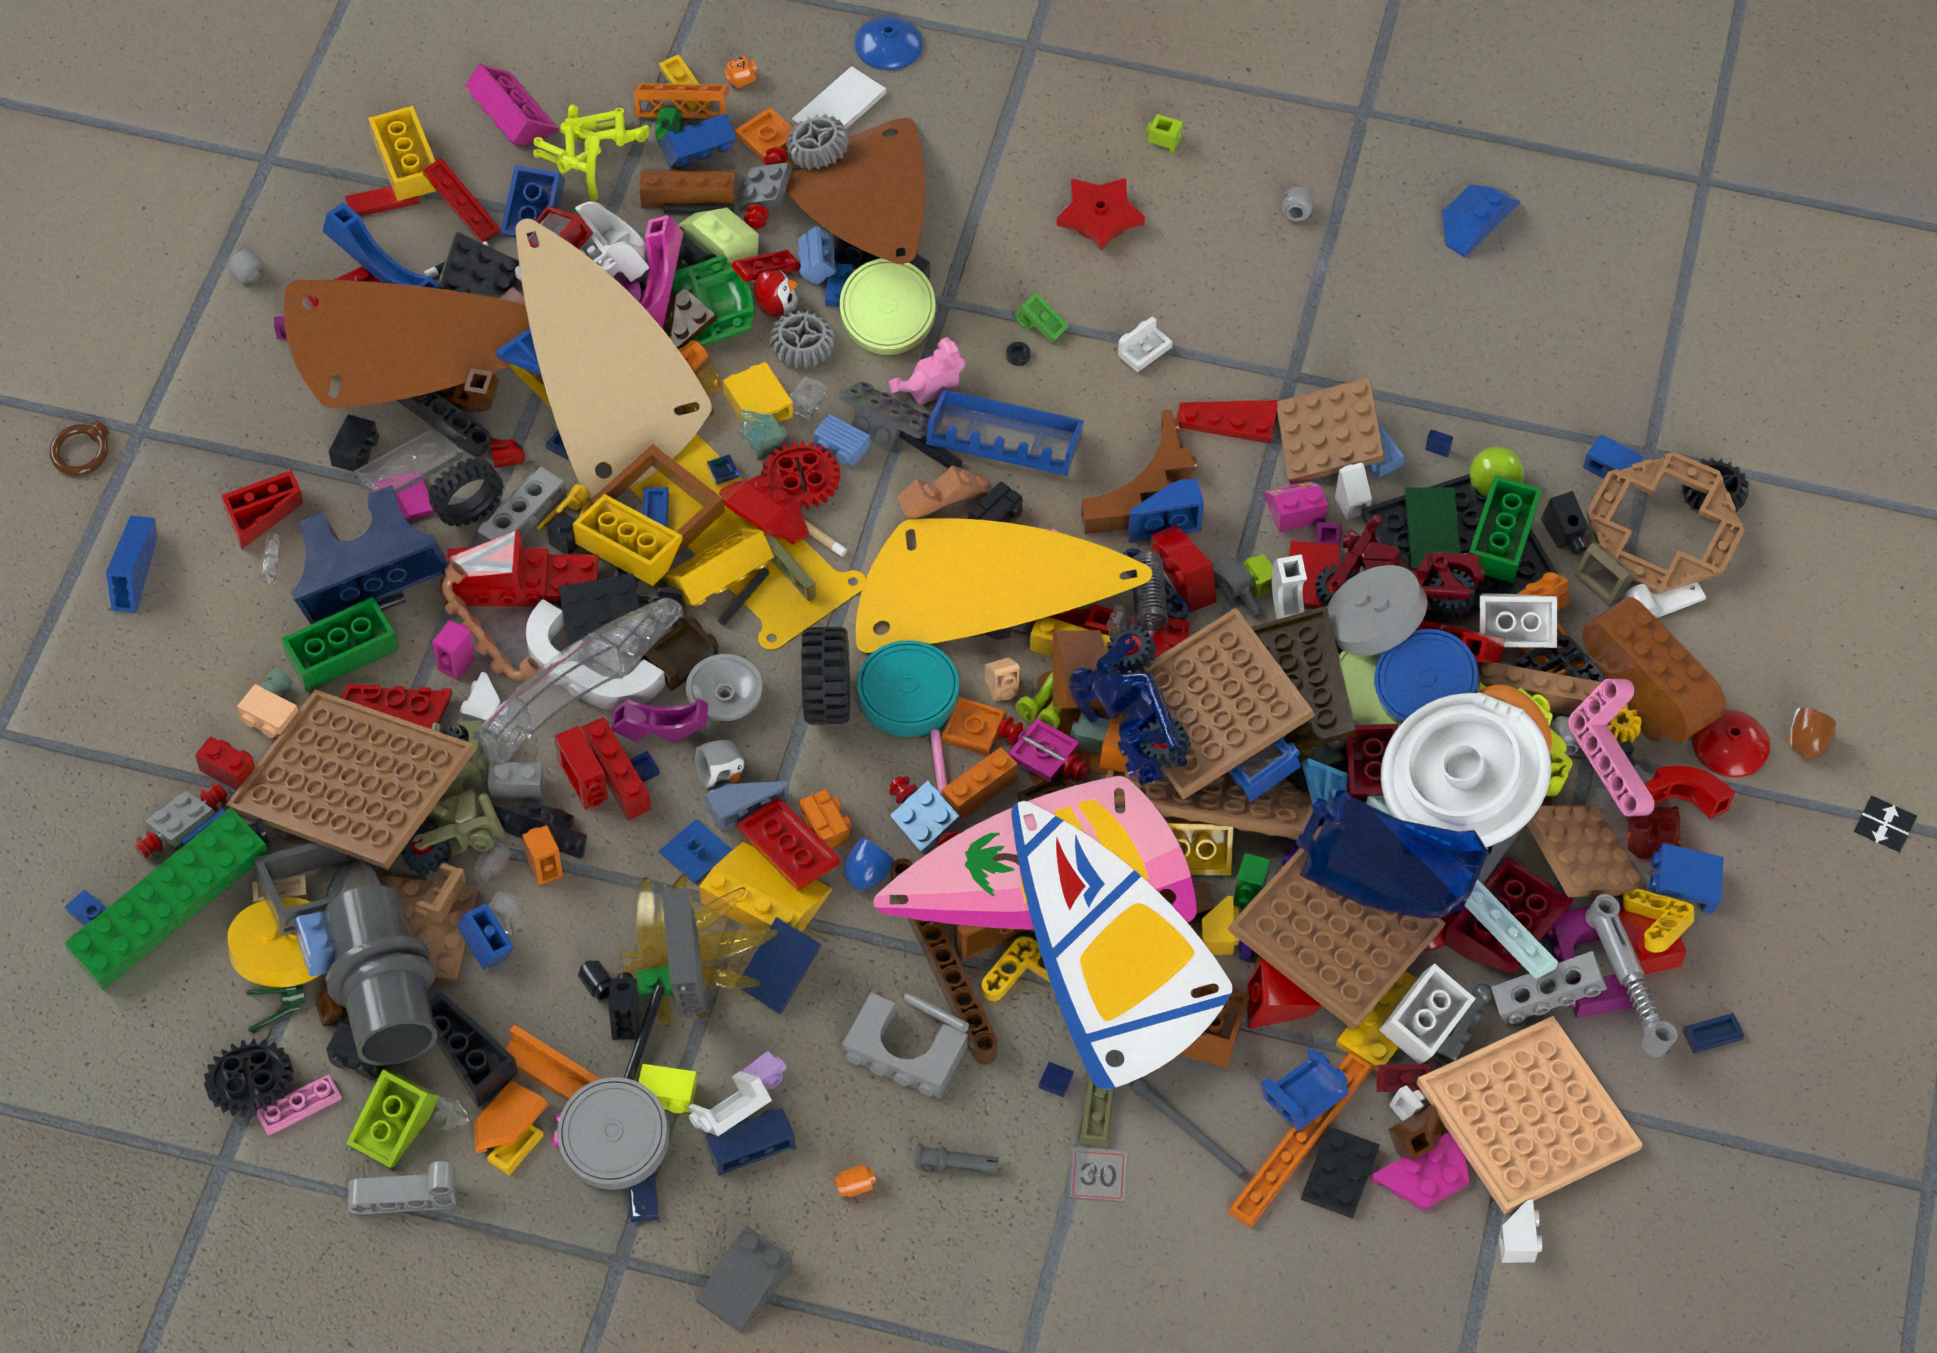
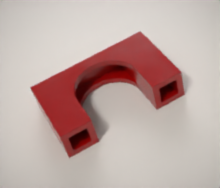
M1424 619L1416 629H1436L1456 636L1467 645L1475 661L1482 663H1500L1506 638Z

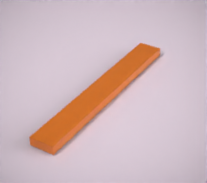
M1352 1052L1348 1053L1337 1068L1347 1077L1348 1095L1300 1131H1297L1292 1126L1230 1207L1229 1215L1250 1229L1253 1227L1327 1130L1328 1126H1330L1371 1072L1373 1067L1371 1064Z

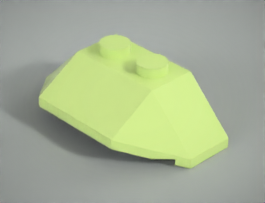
M728 208L697 212L678 224L679 227L685 228L717 257L721 255L727 257L726 262L731 265L735 260L758 256L759 234Z

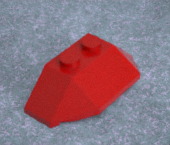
M757 475L736 481L719 490V495L723 498V503L727 508L759 530H762V532L776 538L786 539L788 543L793 545L809 536L798 501L786 491L772 484L767 478Z

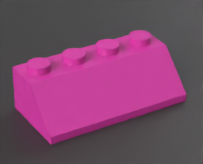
M479 64L465 84L471 92V97L483 106L482 110L494 119V124L504 131L507 135V140L512 144L530 146L534 144V138L540 137L544 139L557 132L558 127L511 72Z

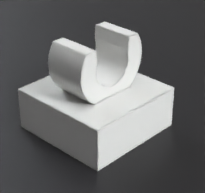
M1406 1085L1398 1090L1389 1106L1404 1121L1421 1111L1424 1106L1421 1102L1426 1097L1420 1090L1412 1092Z

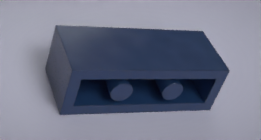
M783 1108L777 1110H767L761 1116L751 1120L743 1119L719 1136L710 1133V1135L706 1136V1144L718 1176L794 1148L795 1135Z

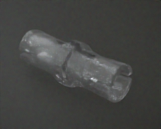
M268 534L265 537V550L261 555L263 566L260 578L264 583H269L271 577V583H275L277 581V568L281 563L279 552L282 538L278 534H273V540H271V534Z

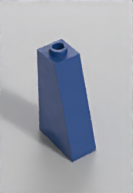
M130 516L106 570L112 611L137 612L157 541L155 518Z

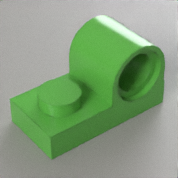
M1037 292L1015 313V318L1022 327L1032 329L1035 326L1051 344L1069 327L1064 319Z

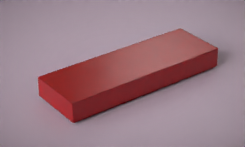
M392 186L345 196L347 206L359 216L419 204L418 196L397 201Z
M788 250L735 260L731 268L744 282L756 280L758 275L764 271L780 270L784 274L799 270L801 264Z

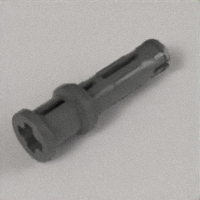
M918 1143L915 1168L928 1166L936 1167L938 1171H942L947 1167L997 1174L999 1156L947 1151L945 1146L932 1148L924 1147L922 1143Z

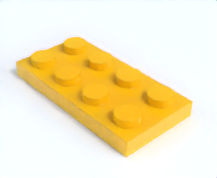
M1405 972L1355 1030L1347 1026L1338 1038L1336 1046L1346 1053L1352 1052L1368 1062L1375 1071L1376 1065L1389 1064L1400 1048L1379 1029L1417 981V978Z

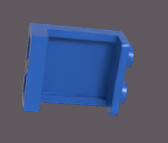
M1663 843L1658 852H1654L1651 858V867L1654 868V874H1652L1649 881V890L1659 895L1702 903V912L1713 914L1721 902L1724 857Z
M1312 1047L1307 1050L1308 1059L1275 1083L1268 1077L1260 1083L1264 1099L1297 1131H1300L1348 1095L1346 1085L1348 1080L1345 1074L1340 1069L1335 1070L1330 1065L1328 1058L1322 1052L1317 1053Z

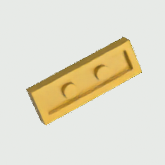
M679 54L659 63V69L669 84H699ZM687 101L684 104L689 111H697L700 108L694 101ZM711 101L708 102L707 107L711 105Z

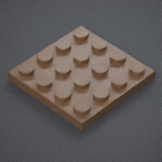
M1370 377L1277 401L1288 480L1291 485L1339 473V469L1350 464L1355 465L1362 462L1366 466L1385 461Z
M1597 805L1540 806L1536 814L1526 824L1568 897L1599 896L1601 894L1618 896L1635 889H1646L1640 880L1639 874L1634 870L1626 852L1621 848L1615 833L1608 826L1602 811Z
M377 875L381 886L395 889L401 895L412 937L420 939L429 948L430 962L433 964L435 973L434 981L458 984L468 944L458 930L457 924L465 913L477 907L480 894L479 887L465 885L443 923L438 924L415 914L417 902L423 900L433 881Z

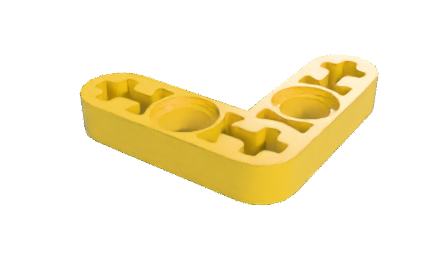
M1641 889L1623 893V907L1626 911L1657 920L1644 934L1645 948L1650 952L1656 953L1667 950L1694 922V906L1690 903Z
M1022 936L1012 943L982 980L981 993L985 999L989 1001L1000 1000L1026 968L1050 982L1046 969L1039 966V962L1043 958L1037 941L1030 937ZM1029 947V952L1024 951L1019 960L1017 957L1020 954V948ZM1005 964H1012L1016 967V971L1007 974L1001 968ZM999 977L1001 980L998 983V990L993 989L990 991L989 985L993 987L998 982Z

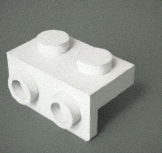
M1153 316L1147 321H1142L1136 329L1129 334H1124L1119 340L1118 356L1137 373L1172 348L1173 341L1156 328L1157 319Z

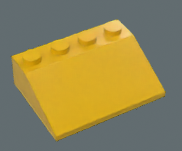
M745 842L740 843L717 863L699 886L701 903L763 936L767 934L776 917L781 918L803 932L832 891V888L817 880L797 891L755 847Z

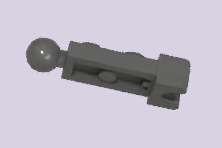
M1478 984L1473 989L1472 995L1476 999L1462 1016L1451 1037L1447 1036L1438 1048L1434 1061L1443 1067L1460 1058L1463 1048L1467 1046L1473 1034L1469 1030L1472 1025H1479L1485 1013L1481 1011L1482 1005L1488 1004L1493 999V992L1488 984Z

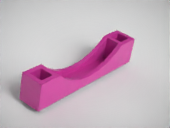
M669 215L648 221L645 234L649 266L648 280L644 297L640 302L662 329L683 237V231Z

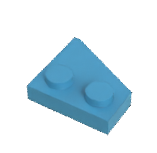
M1309 758L1303 760L1302 767L1316 816L1335 824L1343 822L1348 774Z

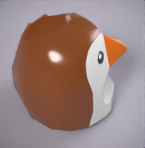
M1798 708L1792 723L1791 734L1787 737L1788 744L1791 745L1794 752L1801 755L1804 759H1814L1824 753L1830 746L1836 731V721L1820 711L1810 708Z

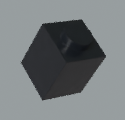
M562 511L547 527L549 545L564 554H571L578 547L575 543L573 523L576 519Z

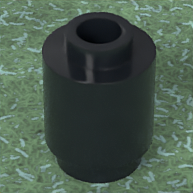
M589 960L582 964L578 978L590 995L596 997L597 1000L608 998L610 980L612 978L601 962Z

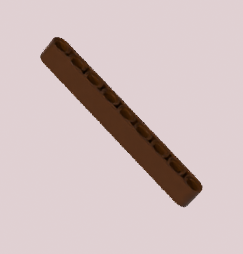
M906 858L895 860L891 865V881L899 876L898 874L903 873L913 865V863ZM897 895L900 904L908 902L906 895ZM908 918L952 1014L969 1023V1025H980L977 1028L969 1026L965 1032L968 1034V1048L977 1063L983 1065L994 1062L997 1056V1038L942 923ZM929 937H936V938H938V939H937V940H929L928 938H929ZM945 958L948 959V961L940 962L939 959ZM957 980L958 983L952 984L948 981ZM960 1002H967V1003H969V1004L963 1006V1005H960V1004H958V1003H960ZM988 1046L990 1049L982 1050L979 1047Z

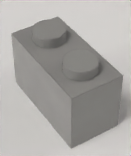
M490 762L488 789L491 800L526 801L528 799L542 801L544 788L542 763Z

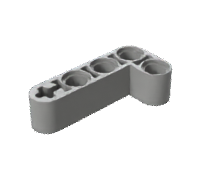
M445 1161L431 1163L428 1166V1174L359 1178L348 1182V1211L353 1214L449 1209L456 1205V1175L454 1166Z

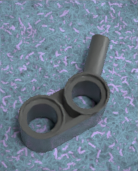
M1225 557L1212 565L1215 588L1222 586L1226 595L1232 599L1241 597L1253 617L1262 612L1249 592L1250 588L1254 586V579L1246 568L1235 563L1230 557Z

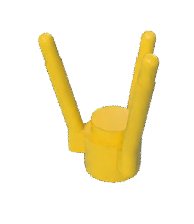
M575 484L564 499L537 526V530H541L566 506L573 510L581 508L580 516L585 513L591 505L588 501L590 497L589 490L583 485Z

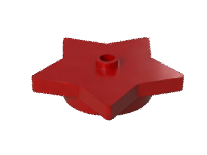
M1126 178L1102 185L1071 179L1072 202L1057 217L1056 223L1059 227L1077 230L1082 236L1091 239L1100 249H1104L1111 239L1120 235L1125 229L1144 225L1145 216L1127 201Z

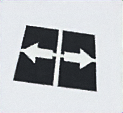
M1871 795L1854 833L1900 853L1917 815Z

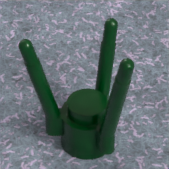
M302 984L290 987L247 990V995L281 993L283 1005L289 1004V1007L249 1027L248 1031L253 1032L291 1012L299 1011V1004L305 1003Z

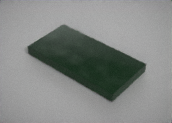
M1405 487L1404 494L1411 570H1418L1427 552L1461 554L1455 488Z

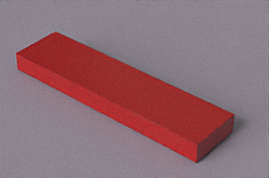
M439 158L422 171L426 179L480 243L487 242L500 232V227L442 158Z

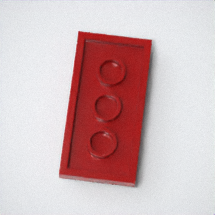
M779 797L736 824L738 831L797 891L840 864L839 856Z

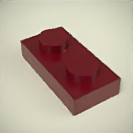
M1431 1064L1376 1065L1377 1092H1398L1400 1088L1406 1085L1412 1092L1421 1091L1417 1085V1080L1419 1077L1431 1072Z

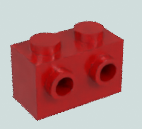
M211 736L195 754L199 770L202 773L235 790L239 789L255 768L253 757L244 750L238 751L223 739L217 740Z

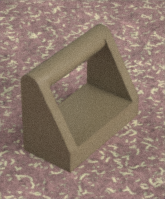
M1592 543L1574 573L1577 578L1610 606L1616 603L1637 576L1606 548L1597 543ZM1595 559L1600 561L1619 578L1612 593L1586 572Z

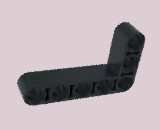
M437 392L419 395V397L424 399L422 401L414 397L396 400L470 455L482 456L486 453L490 441L489 431ZM434 411H441L443 415H438ZM453 425H460L463 429H457ZM474 439H479V440H481L483 443L479 444V443L474 442L473 440H474Z

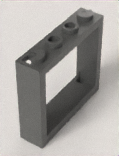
M314 842L253 858L256 879L281 936L296 932L297 917L317 912L323 913L328 903L337 896L284 909L272 882L273 880L356 859L368 886H381L371 863Z
M689 887L661 890L672 991L679 1015L693 1017V1015L706 1012L697 919Z

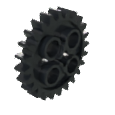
M255 1038L252 1039L250 1045H246V1042L242 1040L240 1047H236L232 1043L231 1051L229 1052L222 1049L223 1056L221 1058L214 1056L215 1065H207L209 1073L204 1074L206 1080L204 1086L208 1098L213 1102L214 1107L220 1106L223 1113L230 1109L232 1116L241 1111L243 1117L246 1116L249 1110H252V1113L257 1115L258 1108H262L266 1112L267 1104L269 1103L276 1106V1098L284 1099L285 1094L283 1090H290L289 1082L294 1081L292 1063L289 1055L285 1054L283 1047L277 1048L275 1042L268 1046L266 1039L257 1044ZM248 1060L250 1078L253 1085L254 1093L250 1095L248 1077L245 1070L244 1062Z

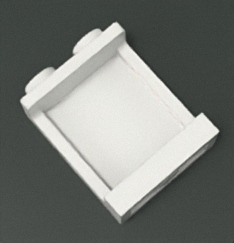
M739 1071L732 1076L739 1089L738 1092L710 1110L695 1104L687 1106L691 1113L689 1119L693 1126L706 1133L709 1132L719 1136L772 1101L760 1078Z

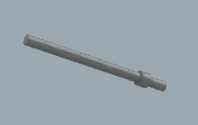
M1142 1077L1128 1083L1132 1086L1131 1090L1139 1097H1145L1238 1177L1245 1173V1167L1149 1087L1150 1084Z

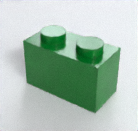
M1248 853L1244 854L1236 880L1234 906L1244 910L1267 885L1270 859Z

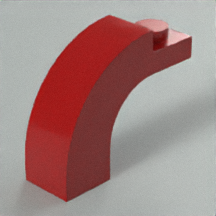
M1672 765L1661 767L1656 770L1653 780L1645 783L1646 788L1653 797L1654 805L1672 798L1686 800L1697 806L1709 819L1728 811L1735 795V791L1715 775L1690 766Z

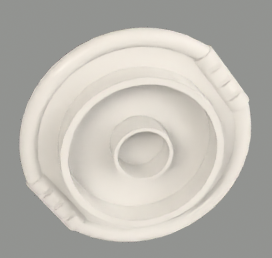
M1480 692L1449 695L1419 708L1395 731L1385 750L1382 761V792L1389 811L1406 833L1451 852L1482 849L1513 836L1536 814L1546 796L1550 782V752L1543 733L1532 718L1525 713V710Z

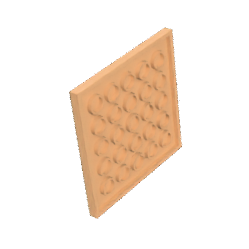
M1554 1016L1425 1074L1417 1080V1085L1429 1103L1436 1107L1439 1118L1504 1215L1520 1208L1527 1200L1535 1201L1641 1150L1643 1146L1638 1136Z

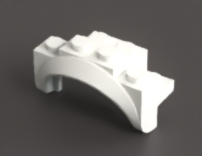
M586 202L575 208L593 231L591 237L580 248L582 253L592 259L612 277L618 272H623L630 282L641 277L649 269L644 260L646 244L642 237L625 221L597 202Z

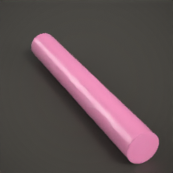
M935 729L930 731L937 788L942 795V789L947 786L941 735L940 731Z

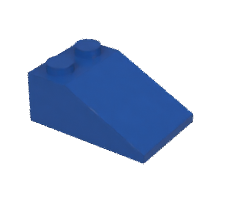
M515 165L500 233L516 237V226L521 220L531 219L536 221L548 206L558 209L565 178L557 172Z
M1197 478L1173 482L1131 509L1128 531L1129 543L1151 539V535L1178 525L1184 533L1201 531L1204 500Z

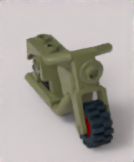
M483 720L458 721L461 732L456 727L453 730L451 726H447V729L444 730L441 724H432V730L468 741L474 745L476 751L426 817L431 824H427L426 828L421 824L419 830L415 832L401 851L407 866L412 872L415 870L416 874L420 875L423 871L424 875H429V870H432L433 873L438 872L436 867L440 866L443 861L448 862L450 860L449 857L465 852L468 848L467 845H471L477 851L485 852L495 846L492 836L496 835L501 841H505L508 838V834L502 827L489 796L481 794L478 799L474 791H464L481 785L485 769L488 767L489 747L492 746L493 737ZM482 809L486 817H482ZM453 837H456L458 839L451 843H449L448 839Z

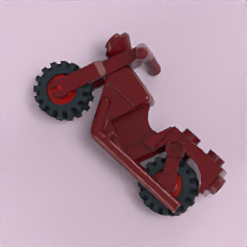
M1375 515L1366 524L1362 535H1359L1353 529H1349V533H1344L1343 548H1348V552L1339 567L1336 568L1335 564H1331V569L1329 570L1326 566L1323 568L1324 573L1320 571L1315 581L1317 600L1319 603L1321 602L1323 607L1329 604L1333 595L1344 583L1359 574L1361 566L1363 571L1386 565L1400 566L1408 569L1415 575L1426 597L1429 598L1427 600L1426 612L1442 613L1443 617H1446L1447 613H1449L1451 618H1455V613H1458L1459 617L1463 616V614H1470L1471 607L1474 605L1475 591H1478L1479 580L1484 581V565H1480V556L1475 554L1427 552L1418 570H1411L1403 564L1400 558V550L1397 547L1381 544L1376 539V528L1381 524L1382 517Z

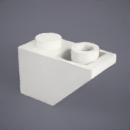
M1362 462L1355 465L1350 464L1339 469L1335 499L1347 520L1360 517L1361 510L1371 506L1372 497Z
M481 672L478 680H474L472 683L471 695L468 701L465 700L462 703L460 715H462L463 721L483 720L488 731L493 735L502 716L501 703L487 673Z
M1527 1200L1503 1224L1499 1235L1501 1263L1535 1262L1538 1252H1542V1237L1537 1235L1536 1227L1539 1226V1211L1534 1210L1533 1200Z

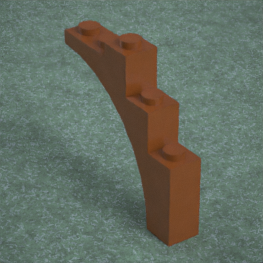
M1172 409L1162 410L1161 443L1156 455L1147 468L1133 481L1118 490L1102 496L1082 499L1081 518L1085 534L1129 529L1131 509L1173 482L1182 479H1193V472L1197 471L1196 457H1192L1190 447L1183 448L1182 438L1177 436V433H1179L1178 419L1173 418Z

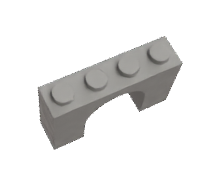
M870 993L842 1044L843 1057L851 1064L863 1065L877 1075H886L902 1086L909 1085L918 1089L925 1096H934L940 1099L968 1047V1034L943 1024L931 1048L925 1054L913 1059L895 1057L882 1044V1039L895 1017V1003Z

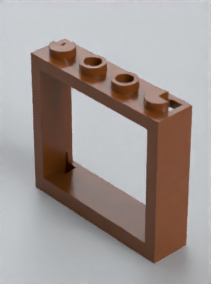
M652 444L597 493L590 502L592 506L604 494L616 499L653 466L704 506L677 531L678 534L682 535V541L676 552V557L725 512L723 498Z

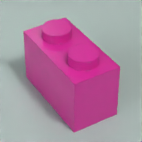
M449 620L432 641L437 670L458 681L476 659L471 631L465 625L456 624Z

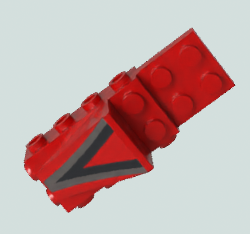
M514 531L474 548L457 547L448 548L447 551L449 563L456 562L467 574L459 584L455 582L452 584L453 592L466 603V606L536 607L542 599L547 602L561 601L558 587L597 580L599 574V555L549 554L548 549L539 547L523 548L520 531ZM441 579V581H440V591H441V594H443V591H442L443 579Z

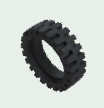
M476 457L474 460L467 458L465 463L461 460L457 462L456 467L454 465L449 466L450 471L446 472L444 470L441 473L442 478L437 477L435 479L436 485L431 486V492L428 495L431 507L442 522L449 526H454L455 524L458 527L462 523L465 525L470 524L471 520L474 522L478 521V516L480 515L483 517L487 515L486 510H492L495 507L493 503L499 502L500 498L498 496H502L504 485L497 471L487 460H481ZM484 480L480 489L473 496L458 504L448 505L451 497L458 489L469 482Z

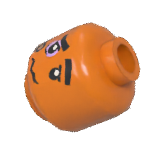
M741 55L727 61V68H724L730 86L734 85L738 89L756 81L755 73L759 72L755 60H749L746 55Z

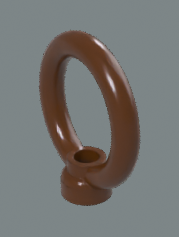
M95 420L91 425L77 424L60 431L52 440L49 449L50 460L54 467L60 472L71 476L86 475L95 471L107 457L108 442L106 437L110 434L108 428L99 420ZM76 434H87L94 442L98 443V452L94 459L82 466H70L64 463L59 455L62 443L67 438Z

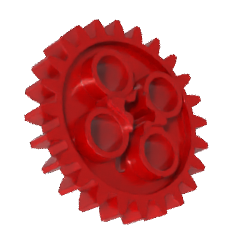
M804 440L801 441L800 446H796L794 441L791 442V447L789 448L782 444V451L775 448L774 456L767 455V462H763V470H761L762 477L767 478L772 484L796 499L800 509L802 506H805L808 511H810V505L812 504L820 508L819 501L828 503V496H835V490L839 489V482L841 481L840 465L837 464L836 457H831V451L828 450L823 453V445L816 449L814 448V442H811L809 446H805ZM795 460H799L801 474L804 480L806 492L802 491L799 472H797V463Z

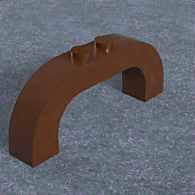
M471 368L465 383L435 392L462 411L483 412L492 407L500 383L494 372ZM419 396L414 397L415 399L420 401L424 400L422 397Z

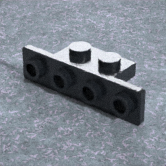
M527 799L517 810L495 802L492 803L502 827L508 834L523 838L522 835L531 829L547 825L559 852L579 859L584 856L587 835L569 829L573 825L574 815L568 814L562 809L545 806L536 800Z

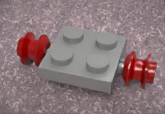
M210 783V790L208 792L200 790L201 800L188 791L176 796L172 802L161 810L156 811L152 817L145 821L152 832L146 831V838L144 840L136 838L137 845L135 848L144 859L148 857L152 860L155 850L163 852L162 842L164 840L173 847H177L182 843L181 840L215 815L214 811L218 810L217 804L219 802L227 803L226 797L228 794L220 784Z

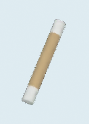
M805 520L810 536L841 557L847 553V548Z

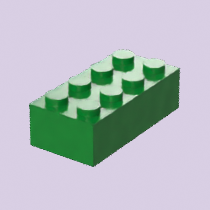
M1494 476L1469 551L1470 554L1480 556V565H1484V575L1514 583L1539 505L1541 488Z
M374 597L281 638L285 656L306 692L399 650L395 632Z

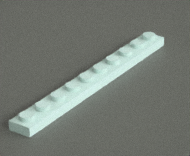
M1368 796L1366 804L1535 979L1556 969L1558 961L1450 851L1406 833L1389 811L1384 796Z

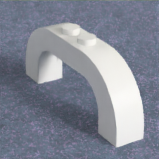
M1302 554L1279 558L1274 562L1272 590L1277 619L1305 612L1302 590L1303 583L1307 580Z
M542 599L532 611L526 626L529 656L540 665V673L556 687L561 686L566 689L574 698H581L601 709L613 710L628 699L645 704L654 698L665 686L664 671L644 659L633 672L625 677L608 679L597 675L551 645L554 636L565 625L562 610Z

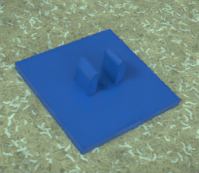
M696 819L660 849L659 853L696 884L717 863L727 856L732 849Z

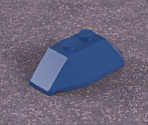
M1470 184L1442 211L1445 245L1465 258L1520 204V200L1500 188Z

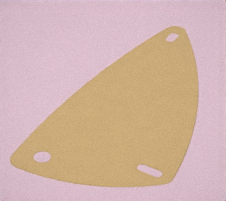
M523 219L516 226V239L524 299L535 352L549 403L567 455L579 484L589 490V498L592 499L652 444L673 459L702 427L711 412L712 405L698 378L672 340L646 309L619 282L592 259L554 232L534 220ZM536 231L539 241L537 248L530 246L526 233ZM697 402L700 406L698 411L680 416L674 413L675 407ZM601 462H606L612 467V474L606 479L598 477L595 472L597 464ZM652 466L631 486L645 480L658 470Z

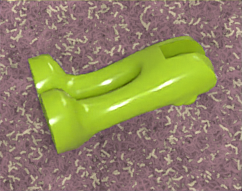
M1053 672L1033 699L1024 696L1017 701L1015 706L1020 716L1028 723L1032 724L1037 718L1057 729L1060 724L1059 713L1062 708L1053 707L1052 701L1046 709L1042 710L1053 694Z

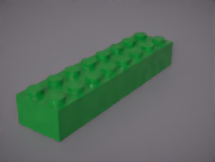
M232 808L228 809L67 940L64 945L68 953L102 990L106 989L254 867V857L268 854L266 844Z

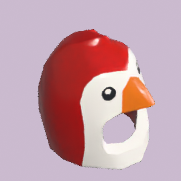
M780 270L764 271L758 275L753 292L762 312L768 316H784L789 311H794L798 305V298L793 290L798 286L797 282L789 279ZM790 295L792 297V301L788 304L787 299Z

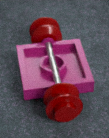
M1012 716L1002 719L997 727L998 738L1003 739L1007 737L1009 745L1017 742L1008 754L1019 766L1050 783L1063 767L1066 777L1071 774L1075 775V782H1079L1081 779L1085 780L1091 770L1089 759H1085L1082 762L1079 760L1080 755L1078 753L1075 754L1079 749V742L1037 718L1026 732H1023L1022 722L1013 723L1014 718Z

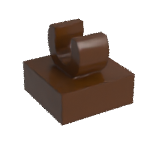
M325 989L316 1002V1007L322 1026H332L337 1018L343 1019L348 1014L346 1008H341V1005H338L328 995V990Z

